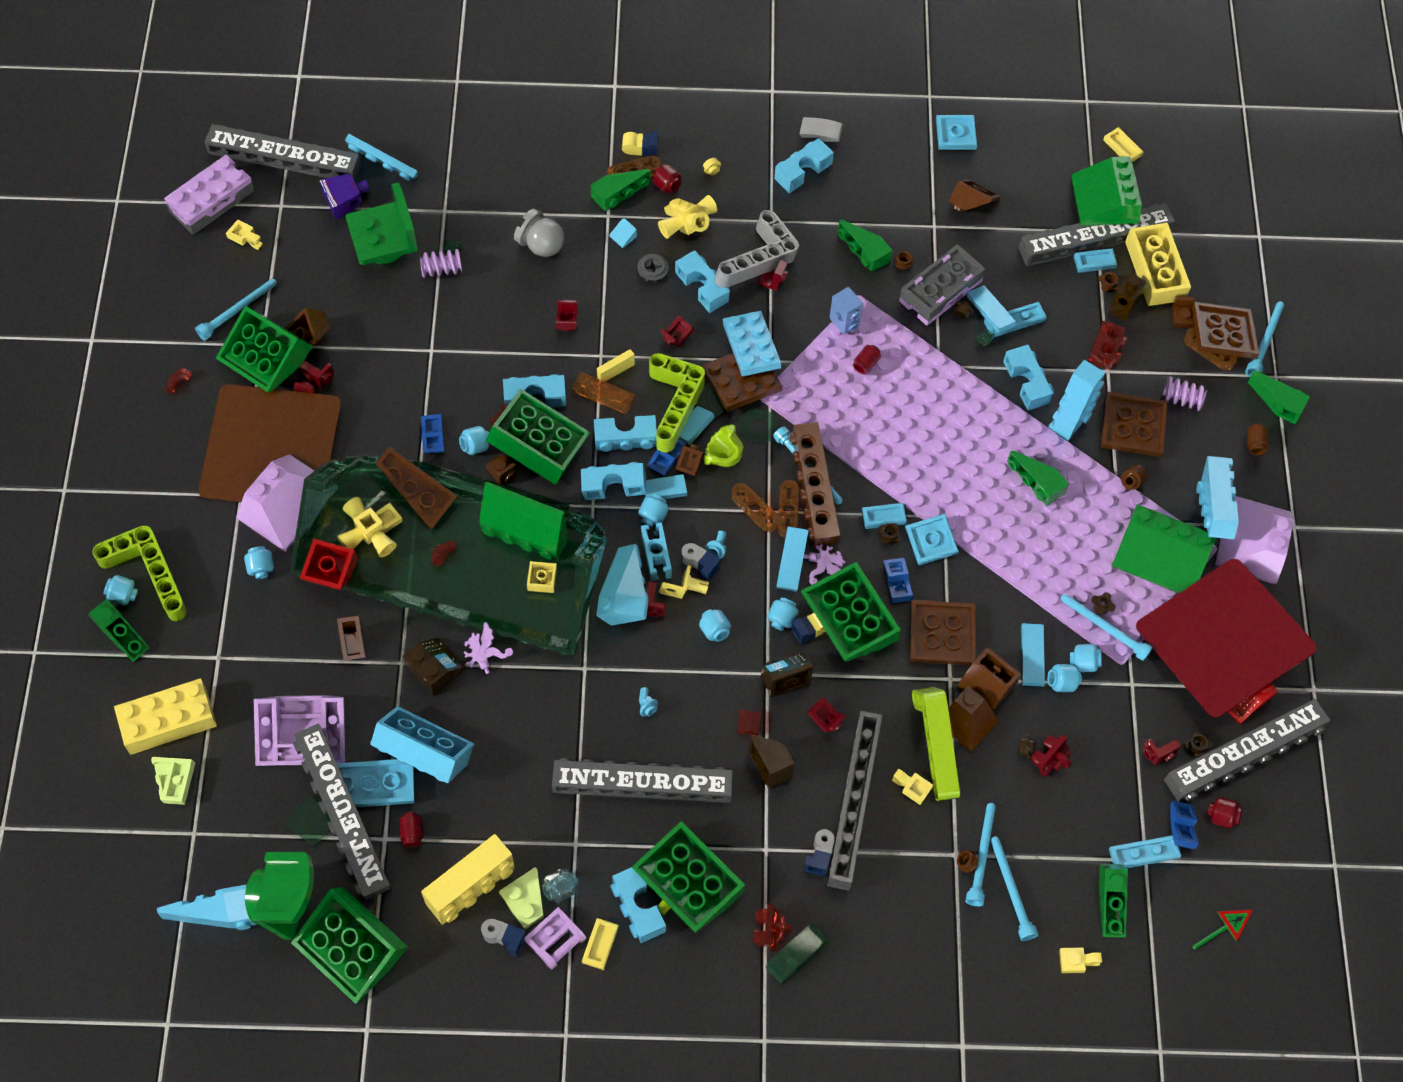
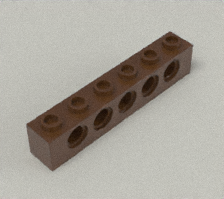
M818 422L796 424L793 426V431L789 434L791 445H795L796 450L793 451V459L795 464L798 463L797 480L798 483H802L803 488L800 489L801 501H805L806 504L804 517L806 521L809 520L810 525L807 528L809 530L808 538L813 541V546L837 544L840 539V531ZM808 444L811 448L806 449L802 445ZM812 463L815 467H808L805 464ZM809 482H816L818 486H811ZM813 501H820L822 505H815ZM821 519L824 520L826 524L820 525L816 521Z

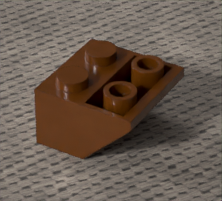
M987 647L972 663L957 684V688L963 691L969 686L987 701L992 711H994L1017 685L1021 673Z

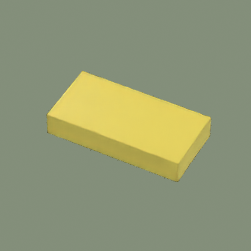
M1119 127L1104 136L1103 140L1119 156H1131L1132 162L1140 158L1144 153Z
M630 349L598 367V381L602 384L634 366L635 354Z
M599 918L596 919L582 959L583 964L602 970L605 969L619 925Z

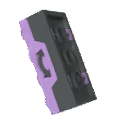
M224 155L164 199L169 212L194 235L253 193L254 188L251 177L243 170H237L235 162L227 155Z
M957 244L902 287L899 301L908 310L914 309L918 313L917 318L928 326L963 298L967 292L973 290L982 282L985 268Z

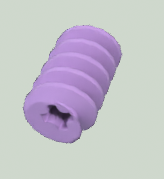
M458 249L455 250L454 255L448 250L446 256L440 251L437 257L433 251L430 258L426 252H424L423 258L420 257L423 278L426 277L427 272L431 277L434 276L435 271L438 276L442 275L443 270L446 275L450 274V269H452L455 275L459 268L462 272Z
M1169 376L1166 380L1162 396L1165 395L1167 402L1172 397L1174 404L1181 400V406L1183 407L1189 402V409H1192L1196 404L1197 411H1200L1207 390L1204 392L1203 385H1200L1196 390L1195 383L1188 387V381L1186 380L1180 385L1179 378L1172 383V376Z

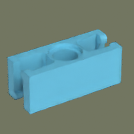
M662 522L656 523V531H654V536H659V539L649 540V525L641 526V537L650 581L659 580L656 568L654 569L653 565L660 564L664 565L665 579H670L672 569ZM659 550L660 553L654 554L652 551Z

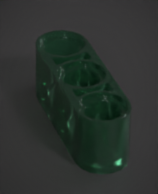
M811 923L767 963L765 968L782 985L827 944L829 938L814 923Z

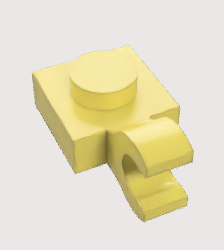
M237 220L226 232L227 238L242 246L248 242L253 248L259 250L263 245L259 241L261 237L254 234V228L240 220Z
M900 769L897 770L892 779L897 785L904 786L905 788L902 793L919 805L922 804L934 786L918 774L914 773L911 778Z
M1060 948L1059 950L1061 973H1085V966H1100V963H1102L1101 953L1084 954V948Z

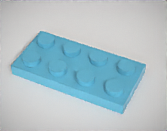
M761 311L723 319V326L741 376L781 368V361Z
M398 759L337 763L356 808L415 803L414 766L401 762Z

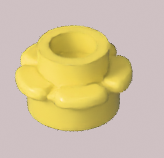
M716 158L708 159L703 164L704 172L710 175L717 174L720 171L721 162Z

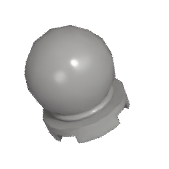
M534 208L529 210L523 216L526 220L521 228L517 226L514 240L521 246L528 245L529 249L538 256L549 257L557 254L564 244L562 227L556 221L544 218L541 211Z

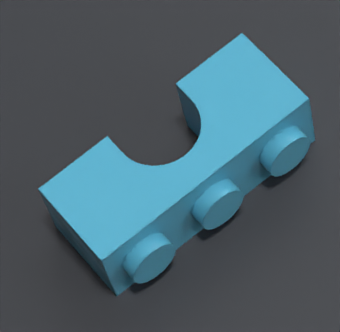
M819 138L809 142L805 148L799 152H794L790 158L777 164L774 179L788 193H791L804 184L805 172L802 168L809 167L820 173L832 165L834 152Z
M694 250L675 261V273L686 286L693 282L704 284V286L698 289V300L709 313L729 302V287L722 288L715 283L716 271L708 267L703 256H699Z
M1029 345L1006 351L1003 363L1011 378L1024 376L1030 381L1024 383L1020 391V396L1027 410L1050 404L1054 390L1045 378L1044 369L1038 365L1035 352L1031 351Z
M553 374L542 377L530 376L528 378L511 377L503 379L505 409L520 389L530 395H541L549 407L566 406L564 375Z
M655 415L636 416L634 428L626 432L616 428L614 418L594 419L596 451L608 452L615 449L630 450L632 448L650 449L656 447L657 429Z
M631 462L626 465L611 464L606 467L590 466L586 469H581V486L585 501L606 499V488L612 483L622 484L626 496L647 494L646 472L643 463Z
M632 867L613 875V884L610 887L614 896H619L621 899L620 909L625 918L629 917L632 923L629 925L633 937H638L640 943H643L665 933L666 924L657 905L649 909H642L634 902L640 894L647 892L646 882Z

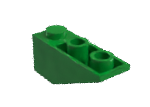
M644 169L605 175L590 185L591 197L604 211L614 208L619 202L631 197L636 191L645 188L650 183V170Z
M842 219L839 220L837 231L839 237L847 242L850 250L858 255L862 264L868 267L871 272L891 262L893 250L882 237Z
M1256 370L1253 371L1248 381L1249 385L1276 416L1296 424L1310 398L1309 395Z
M1014 450L1010 451L1007 460L1009 467L1018 473L1022 482L1033 490L1039 501L1048 506L1066 493L1069 483L1055 468Z
M108 599L88 613L96 625L132 662L150 649Z
M1099 864V896L1103 937L1126 938L1128 869L1122 864Z

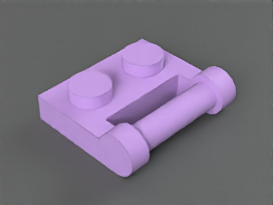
M558 907L524 938V941L553 970L557 966V962L578 942L582 943L586 936ZM570 931L573 936L550 956L546 951Z

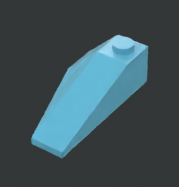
M633 544L618 548L600 592L596 616L611 626L644 620L647 617L649 599L644 589L645 579L641 574L640 568L642 564L638 545Z
M246 885L215 891L216 895L212 897H205V895L196 896L194 902L191 903L179 901L157 908V913L162 919L236 928L237 930H246L251 925H256L249 919L246 911Z

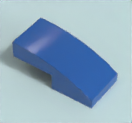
M441 414L421 416L423 453L444 452Z
M678 439L674 449L670 452L664 453L657 449L647 466L666 476L678 461L683 446L687 447L688 444Z
M905 559L883 560L891 602L899 603L913 600Z
M1172 801L1170 819L1174 844L1176 846L1196 849L1199 842L1194 826L1198 820L1192 804Z

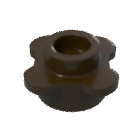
M964 301L956 302L954 312L964 319L973 316L974 310L970 304Z
M887 523L879 527L878 531L882 535L881 542L883 544L901 541L897 524Z
M1108 592L1100 596L1094 595L1091 598L1094 610L1099 615L1107 614L1109 611L1113 612L1116 608V605L1112 603L1111 594Z
M1199 732L1193 733L1192 738L1184 744L1185 748L1194 752L1195 757L1198 758L1203 756V752L1211 747L1210 741Z
M1027 734V738L1021 737L1020 755H1027V759H1030L1031 753H1035V740H1032L1030 734Z

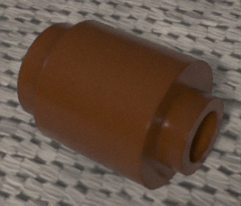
M1253 424L1247 429V448L1250 450V454L1258 456L1267 452L1268 429L1262 424Z
M1141 465L1131 466L1121 476L1122 485L1129 490L1137 489L1147 480V470Z

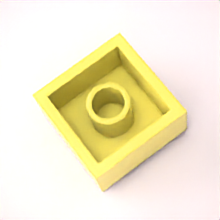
M530 561L527 590L554 593L557 563Z

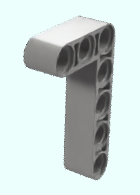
M762 211L756 225L758 234L767 245L721 262L714 278L715 283L719 287L727 288L777 268L780 260L788 264L794 261L799 243L773 211Z

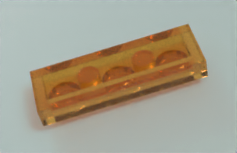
M580 372L572 386V392L624 414H627L635 400V394L583 372Z

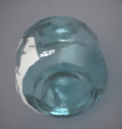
M559 869L545 877L542 889L548 900L560 903L576 893L578 881L574 873H569L566 869Z

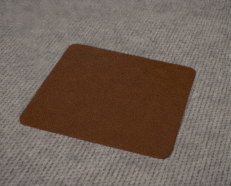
M223 385L220 388L198 488L199 495L206 499L242 502L244 493L271 461L289 454L327 479L341 407L340 399L332 395L277 389L268 393L259 387Z

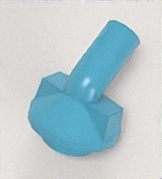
M718 531L716 540L708 542L705 547L706 551L719 559H722L726 553V546L723 545L726 532Z
M646 687L640 689L639 703L641 705L640 715L642 717L652 716L657 711L658 705L656 699L648 696L649 689Z

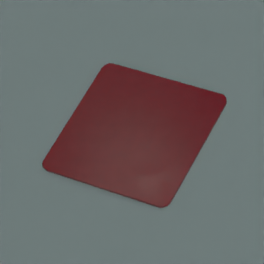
M1230 559L1139 619L1136 623V629L1141 636L1153 647L1152 649L1211 717L1215 718L1222 716L1313 655L1317 648L1315 642L1238 559Z

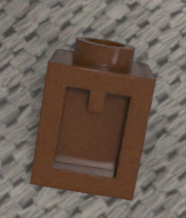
M1177 296L1172 305L1173 327L1193 328L1192 305L1196 302L1195 297Z
M692 444L689 447L683 446L676 470L696 476L702 457L705 455V453L700 452L702 448Z
M503 454L486 464V469L500 486L511 482L517 475L515 463H510Z

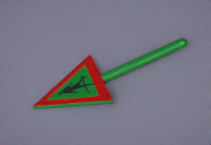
M1253 910L1218 911L1217 913L1225 925L1194 944L1192 948L1197 949L1227 929L1237 942Z

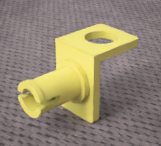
M688 565L684 572L681 586L662 582L659 593L680 599L683 598L687 589L706 594L709 581L692 578L689 575L691 566Z

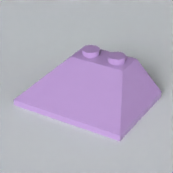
M289 454L271 461L244 493L236 518L286 552L336 492L338 487Z
M1235 496L1239 518L1234 539L1220 538L1214 567L1218 568L1230 559H1238L1258 580L1276 585L1287 556L1294 522L1293 514L1291 511Z
M300 695L254 699L255 766L302 765L301 762L305 761L302 753L298 755L293 742L296 741L294 734L318 723L323 730L336 763H345L344 697Z

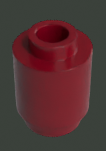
M865 345L854 359L853 368L862 375L870 372L881 359L879 348L875 345Z
M416 812L405 813L404 817L399 819L400 840L403 842L404 847L420 846L423 839L422 817L417 816Z

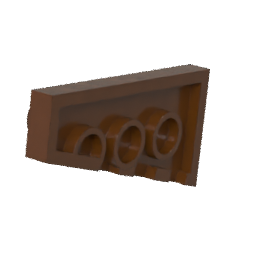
M390 447L387 448L376 462L377 467L431 530L457 497Z

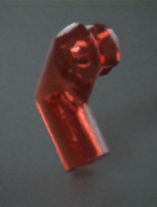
M184 367L179 368L170 375L165 391L175 394L179 381L181 379L188 381L192 374L191 371L186 370Z
M448 541L434 548L431 562L435 566L442 565L447 553L457 549L454 541Z

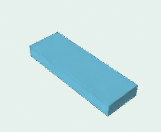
M984 285L967 292V298L998 333L1016 326V321Z
M1036 302L1007 311L1016 321V326L998 333L986 319L984 323L991 337L994 338L1044 322L1047 316L1040 303Z
M794 527L787 528L777 589L797 592L809 530Z
M1022 623L1023 686L1044 687L1043 624Z
M1173 836L1109 848L1113 864H1122L1126 868L1180 859L1181 857L1179 847L1174 844Z

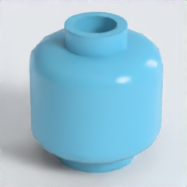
M481 426L463 430L459 437L461 449L469 455L487 451L489 443L486 442L489 432L485 431Z
M654 494L645 497L638 511L639 516L643 518L641 522L651 527L656 523H663L669 510L666 504L667 501Z
M264 546L251 548L245 554L244 561L247 574L255 576L256 579L266 578L269 576L268 573L274 570L272 553L270 550L265 549Z
M115 575L112 579H108L103 594L106 595L109 602L126 606L129 601L135 600L138 589L134 588V580Z
M781 597L780 600L773 602L767 618L772 622L771 626L773 628L783 631L784 628L792 627V621L796 620L799 610L796 608V603Z
M710 609L705 611L699 622L700 629L710 641L720 642L727 638L730 633L731 624L721 610Z
M1078 644L1074 652H1070V664L1075 665L1079 672H1096L1098 667L1102 666L1101 649H1098L1095 644Z
M1057 664L1048 672L1047 679L1049 686L1056 692H1074L1081 684L1082 676L1076 666L1072 664Z

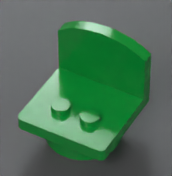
M399 182L391 184L394 197L393 203L346 215L348 228L359 264L361 265L373 262L380 264L390 263L402 255L418 251L411 217Z
M266 852L264 858L266 862L265 868L255 870L248 880L245 891L246 911L249 919L254 924L264 927L284 940H293L296 936L298 921L305 912L311 898L314 884L313 863L310 855L306 852Z

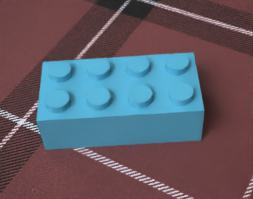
M399 706L377 722L370 745L378 748L379 751L388 753L399 761L406 762L416 767L419 771L426 772L436 777L437 780L449 783L468 765L474 743Z

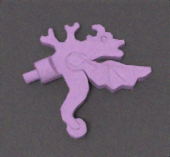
M823 544L816 546L819 553L810 552L809 555L804 554V558L808 559L809 562H817V568L811 571L809 576V583L811 585L817 583V579L814 576L824 573L825 568L830 575L841 570L840 568L843 567L845 561L842 559L839 551L836 552L837 555L834 553L832 555L829 551L833 547L827 546V550L823 551Z
M487 622L484 623L481 637L482 644H480V634L478 633L475 636L472 633V637L465 642V646L470 644L469 648L472 649V653L465 651L464 654L465 658L469 656L473 658L466 664H470L472 668L474 662L477 661L481 670H485L486 674H489L488 668L490 664L487 658L494 655L503 659L511 656L513 650L508 648L503 654L494 647L489 648L493 644L494 636L492 635L493 630L489 628Z

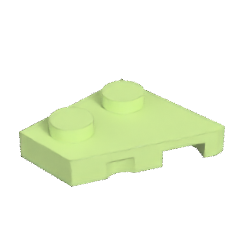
M152 757L151 761L156 771L155 778L159 785L160 800L163 803L185 805L195 762L192 759Z
M536 867L499 891L500 896L524 931L544 918Z

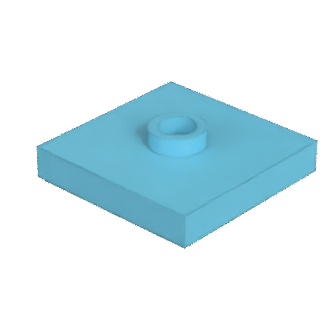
M974 115L936 116L939 150L977 149Z
M946 514L905 526L918 566L959 554Z

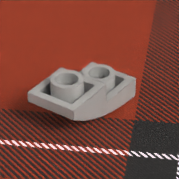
M803 117L799 134L802 138H820L822 142H839L843 124L827 119Z

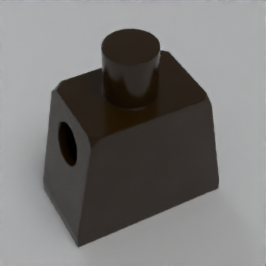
M1128 273L1116 292L1108 313L1126 322L1142 297L1147 282L1137 275ZM1123 299L1128 302L1127 305L1121 304Z

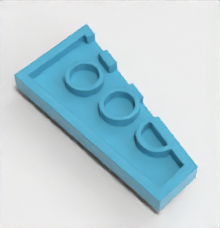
M348 134L345 141L349 149L365 155L367 159L373 162L377 161L383 164L382 166L391 172L393 170L399 172V176L408 181L410 179L416 181L419 175L417 170Z

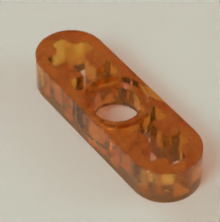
M648 156L616 164L607 169V175L624 173V170L629 172L628 170L633 167L642 170L643 166V169L650 170V176H654L655 169L660 166V160L656 156Z
M1195 327L1187 330L1184 337V342L1187 346L1222 370H1231L1237 361L1236 356L1220 354L1217 357L1218 354L1200 352L1198 350L1197 338L1194 340L1191 338L1196 336Z
M786 480L780 486L778 533L786 538L787 530H785L786 519H790V527L797 528L799 486L793 480ZM788 487L792 490L791 498H787ZM785 505H791L794 511L786 513L782 508Z
M744 483L734 485L731 494L732 500L762 530L766 532L775 531L779 523L778 515L749 486ZM739 491L740 493H742L744 491L745 494L744 496H737V492ZM756 503L760 505L761 509L754 512L750 510L749 506ZM766 519H773V524H771L770 522L766 524Z

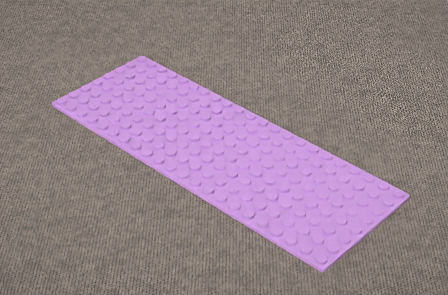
M857 296L863 302L859 327L853 332L849 331L843 334L831 322L777 377L782 384V391L760 400L793 425L818 422L823 447L899 503H903L906 508L922 520L946 514L956 545L1088 642L1095 644L1098 649H1101L1103 653L1120 665L1125 664L1134 653V650L1062 602L1061 596L1067 594L1097 614L1091 598L1094 595H1103L1105 592L1110 593L1112 603L1116 605L1113 612L1109 611L1107 614L1097 615L1138 643L1143 642L1144 638L1136 629L1137 621L1179 593L1114 568L1112 563L1137 504L1176 520L1178 519L1136 489L1129 490L1125 488L1119 477L864 297ZM865 345H875L880 350L881 359L870 372L865 375L858 373L853 368L854 359ZM1014 450L1055 468L1069 483L1066 493L1048 506L1039 501L1033 490L1026 486L1018 473L1009 467L1007 460L1010 451ZM1213 545L1207 563L1217 551L1215 545Z

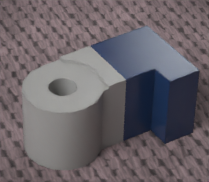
M688 543L683 546V564L700 571L702 580L710 581L720 569V559L694 543Z
M822 829L816 833L814 856H807L803 871L825 877L834 844V835L831 831Z
M496 919L484 921L481 927L485 941L491 944L499 943L507 946L508 953L518 957L526 937L524 930Z

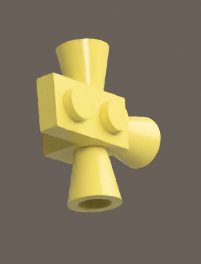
M707 195L696 205L682 199H674L669 202V205L664 207L666 214L672 217L658 221V226L663 236L667 239L678 230L687 235L695 231L702 232L709 226L710 220L708 215L717 212L716 203L710 195Z
M354 497L343 506V511L353 518L355 529L337 536L343 547L354 549L364 539L368 545L371 542L373 543L379 557L389 555L396 548L397 544L385 533L403 520L390 503L374 512L371 507L367 510L365 509L360 497Z

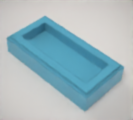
M1113 248L1074 254L1078 273L1114 269L1117 267Z
M697 406L692 411L679 439L688 445L692 444L715 418L714 414Z
M684 475L646 480L647 494H645V497L652 496V494L663 499L687 496Z
M903 503L862 508L865 529L879 528L887 523L905 525L907 522Z

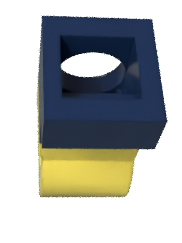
M650 131V134L627 132L623 135L622 151L624 153L657 157L658 131Z
M814 613L805 618H798L792 621L791 631L800 645L826 632Z

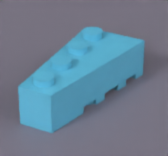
M1083 360L1073 373L1065 394L1060 400V406L1054 413V420L1049 424L1048 428L1066 441H1069L1083 422L1087 423L1093 414L1091 412L1097 404L1096 400L1101 394L1099 391L1105 383L1102 381L1105 372Z
M1207 456L1202 479L1197 483L1196 492L1200 494L1199 505H1202L1201 515L1205 518L1204 528H1207L1209 537L1234 539L1239 518L1237 502L1235 501L1236 489L1233 487L1232 481L1234 480V471H1230L1233 465L1232 458Z

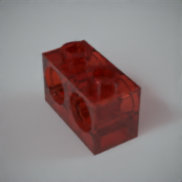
M1103 320L1088 362L1111 370L1113 363L1117 364L1121 355V352H1118L1119 347L1123 348L1127 339L1126 336H1123L1126 328Z

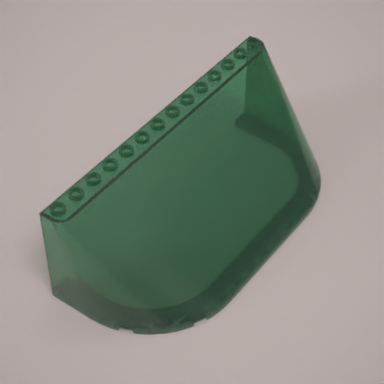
M380 455L344 457L341 462L334 459L324 463L304 479L290 573L300 578L313 539L342 546L337 536L355 529L353 518L343 511V506L350 499L360 497L365 509L367 510L371 507L374 512L390 503L403 520L385 533L397 544L396 548L389 555L379 557L373 543L371 542L368 545L363 539L354 548L358 560L352 577L342 590L354 591L360 596H371L381 602L395 603L401 608H412L422 614L436 615L439 619L453 620L463 626L477 627L480 631H483L484 623L487 622L489 628L501 637H511L518 639L521 643H532L542 649L556 650L562 655L574 656L576 653L607 543L604 529L589 515L580 510L576 513L569 509L570 505L548 497L428 463L407 459L457 496L431 530L377 467L376 462L380 459ZM486 482L564 512L568 541L558 561L552 558L551 560L545 559L534 551L527 552L519 545L514 543L512 545L507 544L501 538L487 536L481 531L479 521ZM530 561L557 563L554 593L527 590Z

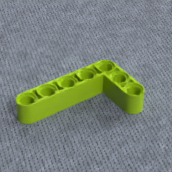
M657 353L649 358L650 377L678 387L656 431V447L659 451L667 453L674 449L704 389L705 371L701 366Z
M139 526L103 541L93 548V556L99 566L104 569L112 568L142 556L168 617L173 621H180L186 616L185 604L150 527ZM164 571L161 575H156L158 572ZM171 588L169 592L164 593L166 589ZM174 606H179L176 610H171Z
M936 687L912 690L914 707L916 710L923 712L935 798L937 801L959 798L960 789L945 691Z

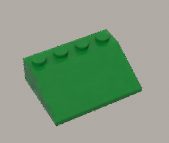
M1131 156L1111 157L1071 174L1081 226L1140 223L1142 203Z
M245 306L216 359L266 392L271 393L303 364L312 345L263 314Z
M520 389L492 426L486 442L556 485L590 432Z
M489 482L485 483L479 521L481 531L487 536L501 538L507 544L512 545L514 543L519 545L527 552L534 551L545 559L551 560L552 558L558 561L568 541L564 512Z
M1137 504L1112 567L1180 593L1200 579L1216 538L1209 537L1207 531Z
M857 562L801 590L803 597L845 662L882 650L899 641L901 629Z
M682 821L632 866V869L695 933L729 908L745 892V884Z
M344 887L329 890L291 942L355 1004H358L385 976L408 948L402 940Z

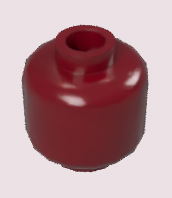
M664 164L655 169L653 182L665 193L675 192L681 186V174L669 164Z
M1218 797L1215 803L1210 802L1208 815L1212 816L1211 820L1214 825L1232 829L1235 825L1240 824L1243 808L1240 807L1238 801Z

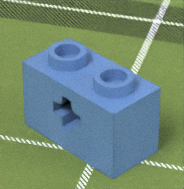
M849 287L832 296L829 318L843 334L849 331L853 332L859 327L863 302Z

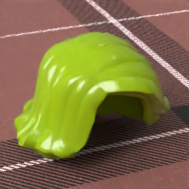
M730 424L721 427L711 437L703 456V461L706 465L730 467L740 461L744 446L735 433L734 425Z

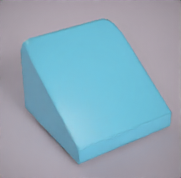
M623 218L610 233L609 237L624 248L637 238V229Z

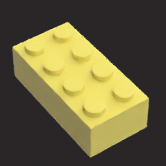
M1168 223L1131 228L1125 243L1137 276L1147 282L1143 292L1147 305L1171 303L1175 301L1177 296H1188L1191 285Z
M201 678L114 706L123 743L130 755L217 727L208 693Z
M494 834L421 891L425 904L442 925L446 922H452L458 917V912L465 907H471L477 901V897L482 893H489L495 887L496 882L501 878L503 880L508 878L513 873L515 867L512 853Z

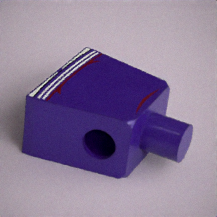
M350 174L319 180L322 193L335 219L362 205L360 194L369 191L366 180L355 183Z

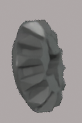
M648 254L638 262L637 271L640 277L645 278L646 281L653 280L656 282L659 279L663 280L664 276L668 275V262L661 255ZM652 263L656 269L655 273H653L650 269Z

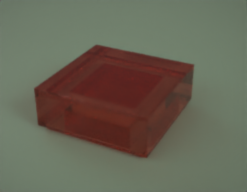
M740 710L737 733L759 736L761 712Z

